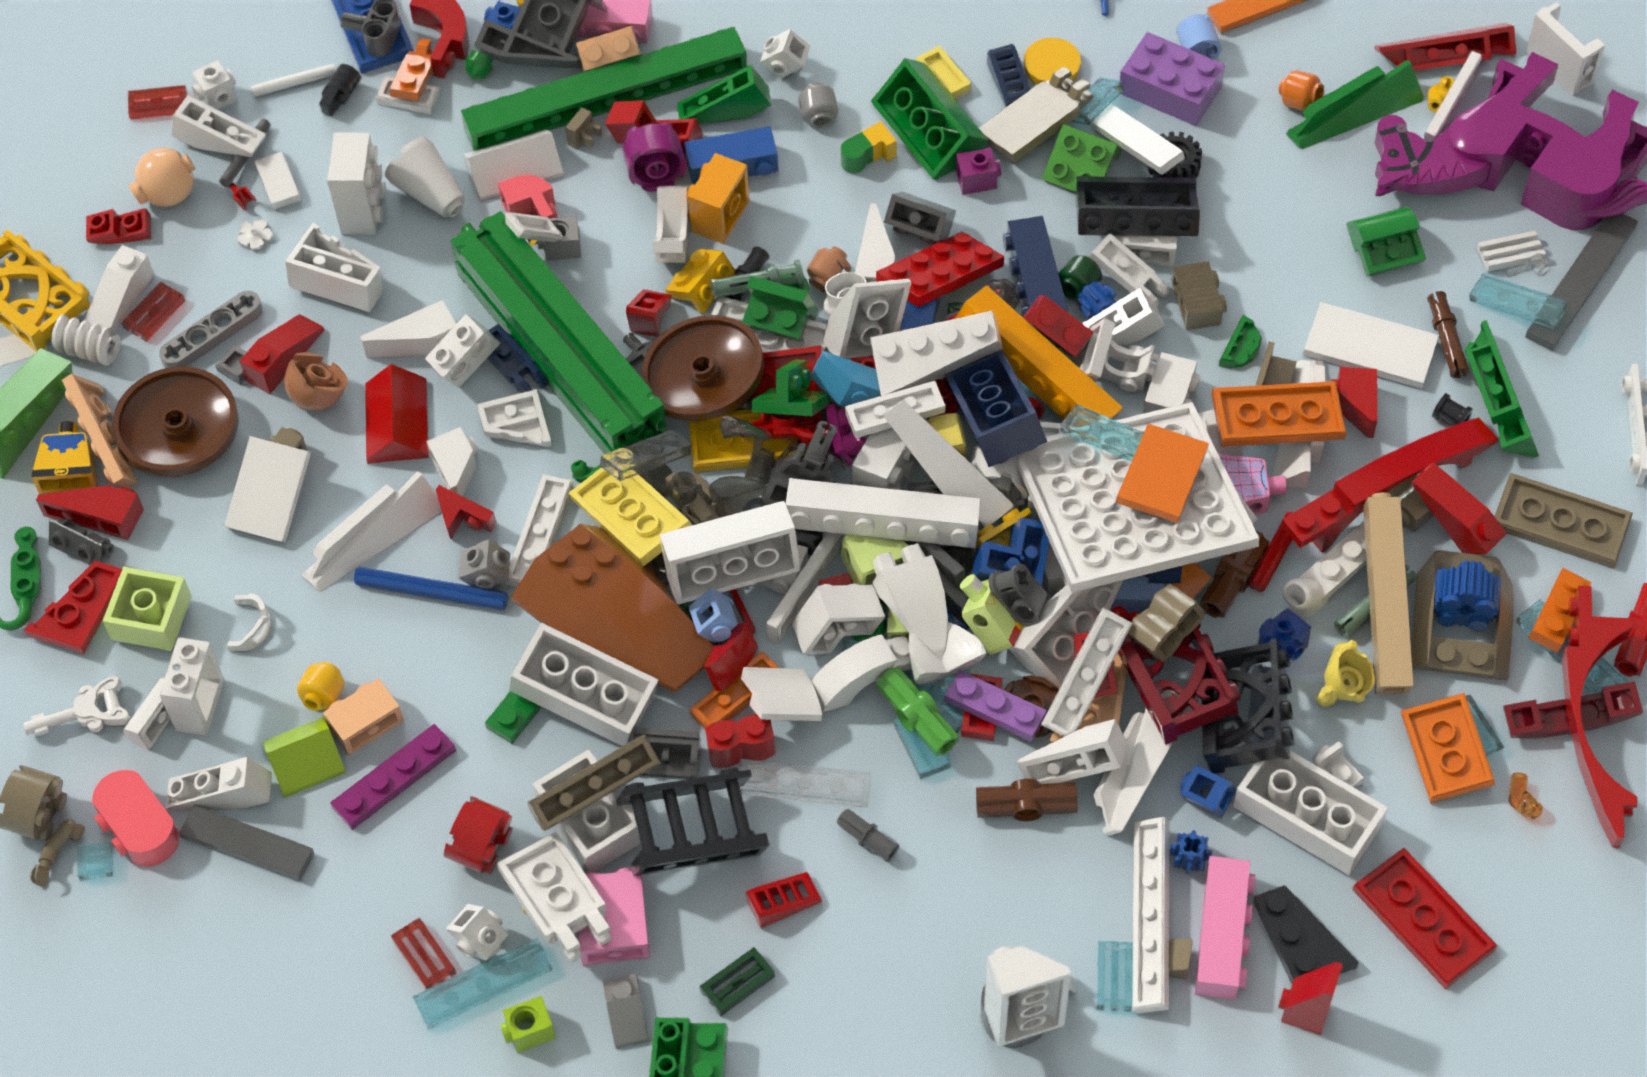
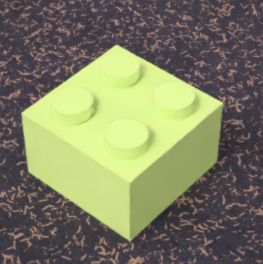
M123 567L103 619L110 639L172 651L192 598L185 578Z

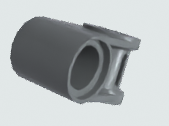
M1017 564L1009 571L1003 572L998 570L992 572L989 576L990 591L1007 609L1012 618L1021 625L1030 626L1036 624L1048 596L1046 590L1031 575L1029 569L1023 564Z

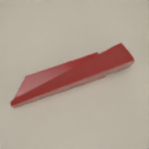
M1507 23L1374 45L1377 52L1396 66L1408 60L1412 64L1414 71L1464 64L1472 51L1481 54V61L1490 60L1491 54H1517L1514 25Z

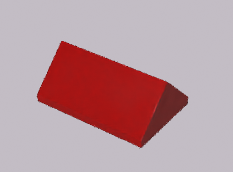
M390 364L365 383L367 464L429 458L426 442L428 441L427 380L425 377Z

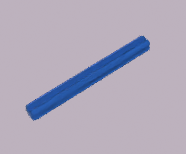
M357 567L354 573V583L359 586L504 610L508 603V594L505 591L484 589L366 567Z

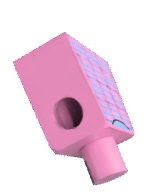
M1218 454L1234 488L1255 515L1267 512L1270 495L1286 494L1285 476H1267L1265 460Z

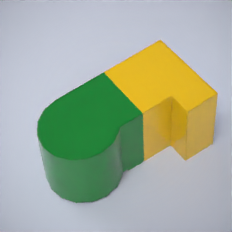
M880 121L842 143L840 149L841 166L846 172L858 173L865 168L866 164L881 157L888 162L897 157V140Z

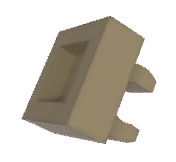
M581 108L565 127L568 146L576 150L582 144L587 147L594 145L591 134H596L599 137L602 135L601 126L593 122L592 113L584 108Z

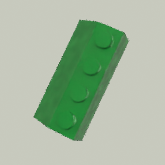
M904 58L871 100V103L932 179L937 180L956 170V154L981 150L989 141L926 63Z

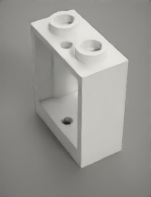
M179 637L177 639L160 692V697L175 731L205 736L208 734L224 683L223 674L210 642ZM181 666L179 670H174V667Z

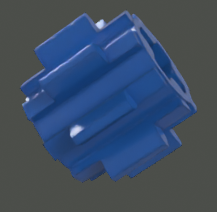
M1094 281L1092 284L1086 285L1082 292L1079 293L1078 296L1080 298L1078 300L1082 304L1079 309L1087 319L1093 318L1117 303L1114 300L1117 294L1108 284L1103 286L1102 283Z
M1192 830L1191 834L1187 835L1185 833H1178L1177 844H1171L1169 854L1174 855V868H1182L1186 870L1185 873L1188 875L1193 870L1203 872L1205 860L1208 861L1209 856H1212L1213 852L1207 849L1209 838L1203 835L1200 837L1196 834L1195 830Z

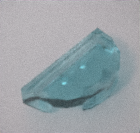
M931 682L917 685L919 691L924 690L933 698L939 709V714L957 734L962 727L964 710L944 701V695L948 689L936 686Z

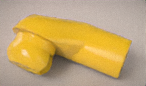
M1448 76L1442 77L1440 84H1436L1429 89L1428 108L1430 111H1438L1455 82L1453 78Z

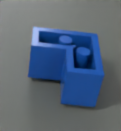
M1020 518L1012 525L1008 546L987 541L982 543L975 552L972 574L982 582L989 579L992 572L998 570L1003 572L1009 571L1014 565L1023 564L1029 569L1031 575L1040 586H1042L1049 547V539L1042 523Z

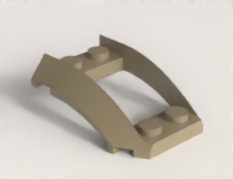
M1435 551L1416 574L1411 649L1412 668L1508 680L1513 629L1514 591L1513 584L1500 559L1459 552ZM1465 560L1472 562L1474 560L1476 563L1482 562L1488 573L1492 572L1493 576L1497 575V577L1501 578L1499 613L1496 618L1494 644L1431 636L1435 574L1438 568H1457L1460 566V562Z

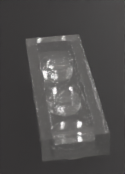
M670 430L601 455L600 467L617 480L622 481L691 455L692 444L675 431Z

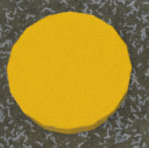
M1043 38L1035 41L1027 48L1024 55V72L1029 80L1036 85L1042 81H1050L1052 74L1062 67L1072 72L1070 80L1074 81L1078 77L1081 67L1080 53L1067 40Z

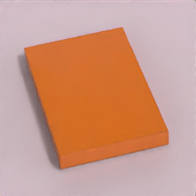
M1147 424L1118 492L1116 503L1178 523L1207 453L1209 443Z
M1465 693L1401 711V717L1430 804L1495 786V780Z

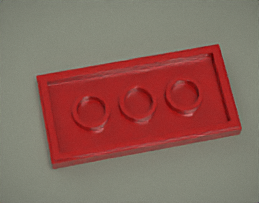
M1404 847L1353 886L1352 890L1445 990L1497 949V944Z

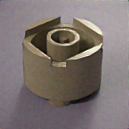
M19 765L21 771L13 770L0 796V803L5 804L3 814L0 813V829L35 840L42 839L47 841L53 832L54 822H52L54 814L56 811L61 812L67 801V793L62 792L63 780L59 776Z

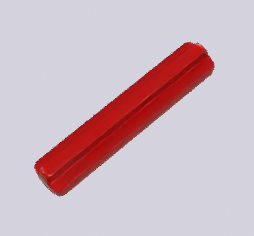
M1287 512L1284 518L1292 514L1293 512ZM1281 524L1250 579V588L1258 592L1265 591L1293 540L1281 527Z

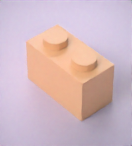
M633 26L576 43L584 71L641 54Z
M379 678L372 683L363 684L354 694L344 700L334 702L323 712L329 729L348 755L404 721L400 706Z

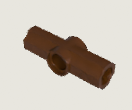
M1256 530L1259 536V547L1223 556L1216 568L1212 583L1200 600V607L1204 609L1206 614L1214 618H1224L1238 594L1245 592L1255 572V567L1269 544L1263 533Z
M1025 778L1011 783V786L976 787L977 818L1013 816L1018 821L1028 822L1037 820L1045 814L1077 813L1076 782L1040 784L1035 779Z

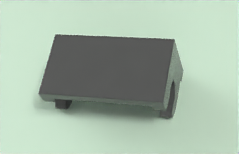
M634 727L633 740L645 734L661 763L642 775L685 779L698 778L702 748L700 732Z

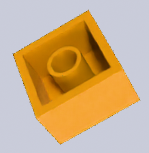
M715 153L710 162H706L703 165L699 180L695 185L692 184L686 196V200L689 202L688 218L691 221L692 233L721 244L725 243L750 201L746 164Z

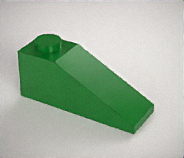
M752 65L677 103L679 119H697L699 124L745 119L772 106L769 86Z

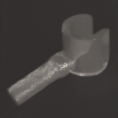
M1537 253L1530 258L1528 263L1507 270L1506 275L1509 278L1534 270L1538 276H1543L1550 271L1549 265L1551 262L1543 254Z

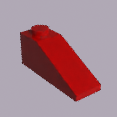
M299 314L259 338L239 361L246 382L271 394L284 379L287 366L294 355L307 352L323 333L324 327Z
M1430 463L1411 482L1414 489L1462 553L1487 554L1507 534L1484 504L1435 463Z
M110 485L39 494L36 498L38 506L45 517L56 520L69 519L81 527L126 540L131 536L144 510L135 491L127 487L117 488Z
M1334 962L1294 978L1291 990L1284 988L1278 1008L1284 1010L1281 1022L1321 1035L1343 964Z

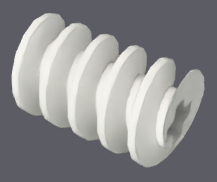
M63 314L58 317L55 323L51 343L58 353H67L69 356H78L80 359H88L90 362H99L101 365L109 366L118 355L121 337L119 334L113 335L111 327H105L102 330L100 324L91 326L89 321H82L80 323L78 318H71L69 320L68 316Z

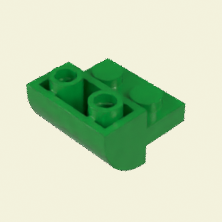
M1409 207L1394 209L1346 223L1354 251H1359L1367 277L1422 263L1426 260L1417 232L1420 225Z
M655 1018L649 1077H724L728 1037L726 1023H691L689 1018Z

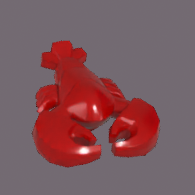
M820 412L814 416L760 413V420H754L753 422L739 420L738 434L741 438L744 436L753 437L756 434L761 437L786 441L798 439L801 440V443L809 445L817 429V423L822 421V415ZM827 423V425H826V427H825V432H824L823 436L826 435V432H827V430H828V428H829V426H830L829 423Z

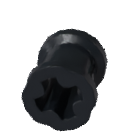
M1445 393L1432 413L1433 418H1441L1454 426L1468 421L1472 415L1473 408L1470 406L1465 408L1451 400V395Z

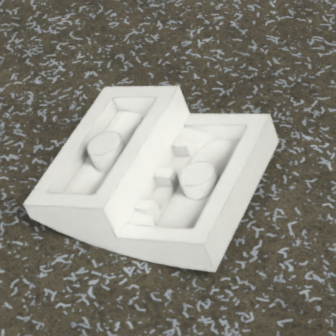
M743 667L741 680L752 692L750 706L761 720H822L823 715L818 696L811 680L803 669Z

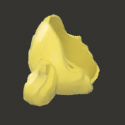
M1351 640L1348 643H1339L1331 651V657L1324 672L1325 686L1321 687L1316 702L1322 707L1331 706L1337 700L1360 703L1365 700L1364 695L1373 688L1375 675L1372 662L1368 660L1367 655L1357 651L1356 641Z

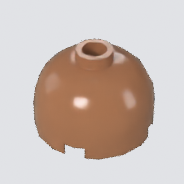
M309 352L297 353L291 359L284 376V388L291 400L300 409L312 411L326 410L336 404L342 397L348 379L345 372L337 364L332 362L331 366L322 362L323 356Z

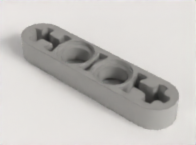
M243 291L165 343L159 351L164 368L189 366L256 320L263 311L258 294L253 291ZM248 304L249 306H252V307H251V308H248L247 306H244V307H243V305ZM222 318L232 320L226 327L216 326L217 321ZM197 335L207 336L206 340L201 344H193L191 342ZM172 354H174V355H176V356L179 355V357L176 358V359H175L174 357H169V356L172 355Z

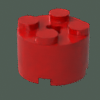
M470 796V802L466 801L463 804L452 825L449 834L453 835L454 841L452 845L446 843L444 857L479 873L486 872L491 874L498 861V856L495 853L499 844L505 846L511 836L513 827L510 826L513 816L510 815L509 811Z

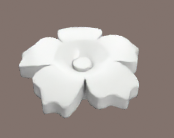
M261 219L254 221L253 226L247 221L240 224L241 229L239 232L241 235L236 237L239 245L245 248L250 246L251 250H259L265 246L264 242L267 243L272 240L273 233L270 228H267V221Z

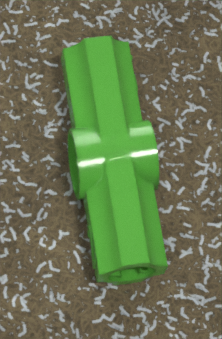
M891 667L876 681V687L895 708L896 715L901 724L909 732L913 733L915 731L936 757L939 755L944 756L959 742V736L939 714V709L933 698L926 691H919L899 667Z

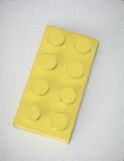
M615 456L569 492L572 501L643 567L663 552L659 534L692 526L690 521L618 456Z

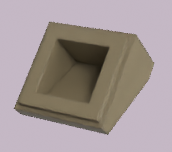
M1192 939L1169 940V977L1187 980L1193 944Z

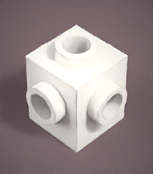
M789 29L777 36H771L765 42L760 62L781 79L791 73H797L804 67L811 45Z
M218 60L192 72L195 81L192 89L199 101L203 100L205 104L217 110L237 101L233 85H236L234 76L229 69L224 70Z
M467 904L446 928L458 942L456 945L457 949L469 959L476 957L487 960L499 952L502 942L508 936L507 932L500 926L503 923L502 920L494 912L471 904Z

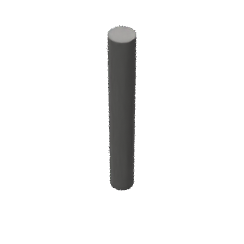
M261 119L255 129L266 134L271 124L268 120ZM236 155L219 179L220 184L224 187H229L249 157Z

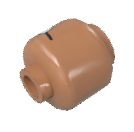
M835 246L831 249H819L807 267L809 283L816 289L826 293L825 285L831 277L839 273L851 271V265L846 260L848 255Z

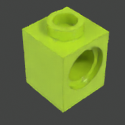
M542 996L502 1010L506 1021L500 1024L506 1044L514 1043L517 1053L556 1039L554 1028ZM525 1021L534 1023L528 1030L518 1029V1026Z

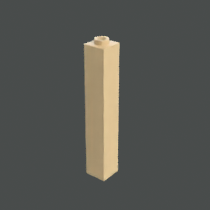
M1376 493L1368 497L1363 506L1375 694L1409 693L1414 685L1400 497H1391L1390 493Z

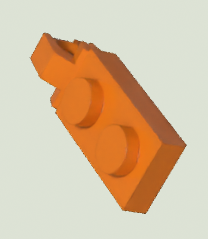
M420 38L416 45V50L409 51L406 54L390 87V97L414 101L420 100L433 72L430 62L432 54L431 40Z

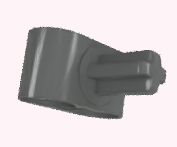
M376 0L367 16L348 12L342 13L340 26L345 29L362 32L367 53L373 57H383L391 51L401 29V21L397 4L394 0Z

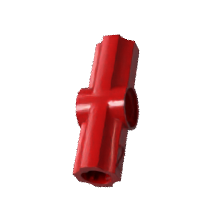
M1643 583L1634 610L1630 611L1628 618H1633V628L1629 632L1628 640L1621 643L1613 665L1620 674L1629 677L1640 676L1647 659V583Z

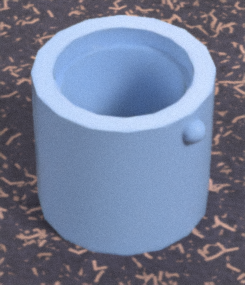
M1203 14L1192 15L1180 22L1176 33L1181 46L1213 60L1219 56L1222 47L1214 24L1209 16Z

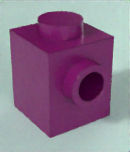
M991 148L956 154V174L962 195L997 189V177L1002 175L999 159H994Z

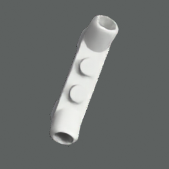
M1364 520L1299 578L1291 579L1286 583L1283 588V598L1295 614L1309 617L1318 613L1328 604L1329 597L1367 564Z

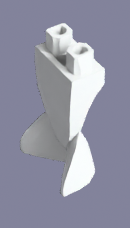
M917 543L907 546L900 552L904 564L896 566L891 552L876 556L873 565L877 576L872 583L878 597L886 603L909 632V654L915 683L920 685L955 675L959 670L965 671L977 664L987 654L983 644L976 636L960 626L948 622L945 592L932 555L925 557Z

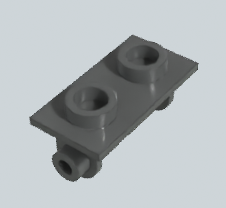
M52 519L49 520V545L88 565H91L95 560L102 562V556H109L114 549L110 539L103 538L93 532L86 536L87 529L73 523L69 519H60L57 522Z

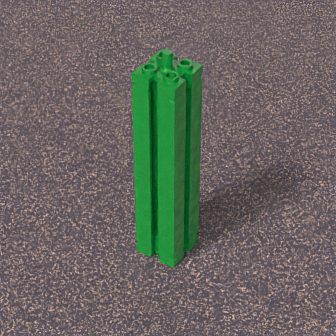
M499 211L493 216L484 218L479 225L480 229L477 231L470 223L465 224L461 229L462 232L450 240L453 255L458 259L455 261L459 278L464 283H467L468 289L496 323L534 360L535 365L548 380L550 389L604 455L612 459L618 456L627 464L637 458V452L641 449L646 448L648 451L668 439L667 426L663 422L666 418L664 404L657 396L653 395L650 387L524 238H518L506 224L503 212Z

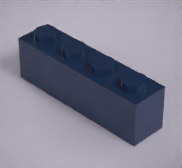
M1043 216L1008 221L1007 233L1003 234V245L1005 251H1010L1011 253L1009 268L1011 275L1017 276L1018 282H1015L1017 299L1023 300L1024 306H1021L1022 317L1039 295L1047 296L1068 312Z

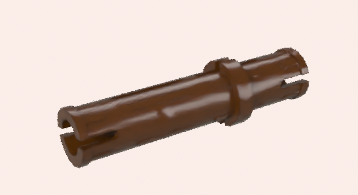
M1437 291L1438 301L1435 300L1433 293L1427 297L1433 315L1432 325L1434 330L1438 331L1449 367L1450 377L1455 379L1461 378L1459 369L1462 370L1463 376L1468 375L1470 369L1455 327L1457 320L1450 311L1446 293Z

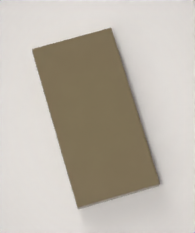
M1510 473L1494 517L1507 534L1614 569L1633 512Z

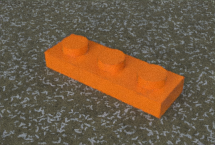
M1562 568L1528 638L1558 653L1574 621V617H1569L1568 614L1569 598L1575 596L1578 586H1590L1592 582Z

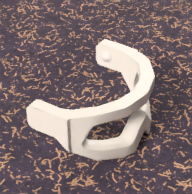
M252 593L248 595H235L234 602L236 605L255 607L261 611V618L258 619L254 628L241 641L228 642L227 648L230 652L249 651L258 647L268 637L271 630V616L264 602L258 595ZM264 625L261 633L257 636L255 640H253V638L259 632L261 627Z

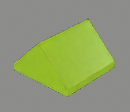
M324 717L262 741L284 798L346 773Z

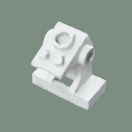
M1104 318L1091 327L1094 333L1087 341L1080 369L1093 381L1102 377L1118 384L1124 391H1143L1145 380L1151 382L1156 364L1150 363L1151 361L1157 362L1159 356L1153 353L1155 346L1151 345L1145 349L1141 346L1133 345L1126 349L1117 345L1112 338L1115 322ZM1109 356L1123 362L1121 370L1108 364Z

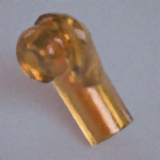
M1520 772L1513 773L1511 775L1508 797L1509 804L1524 817L1538 818L1542 814L1543 806L1535 797L1527 792L1528 776Z

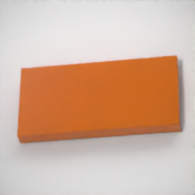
M1336 381L1212 389L1211 396L1221 447L1345 440L1347 433Z

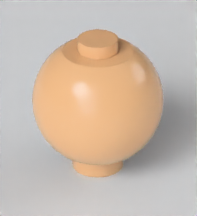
M170 148L153 149L142 156L135 168L136 180L129 184V188L141 205L148 201L160 207L174 206L184 201L190 194L194 185L192 171L196 168L187 154L182 156L178 151Z

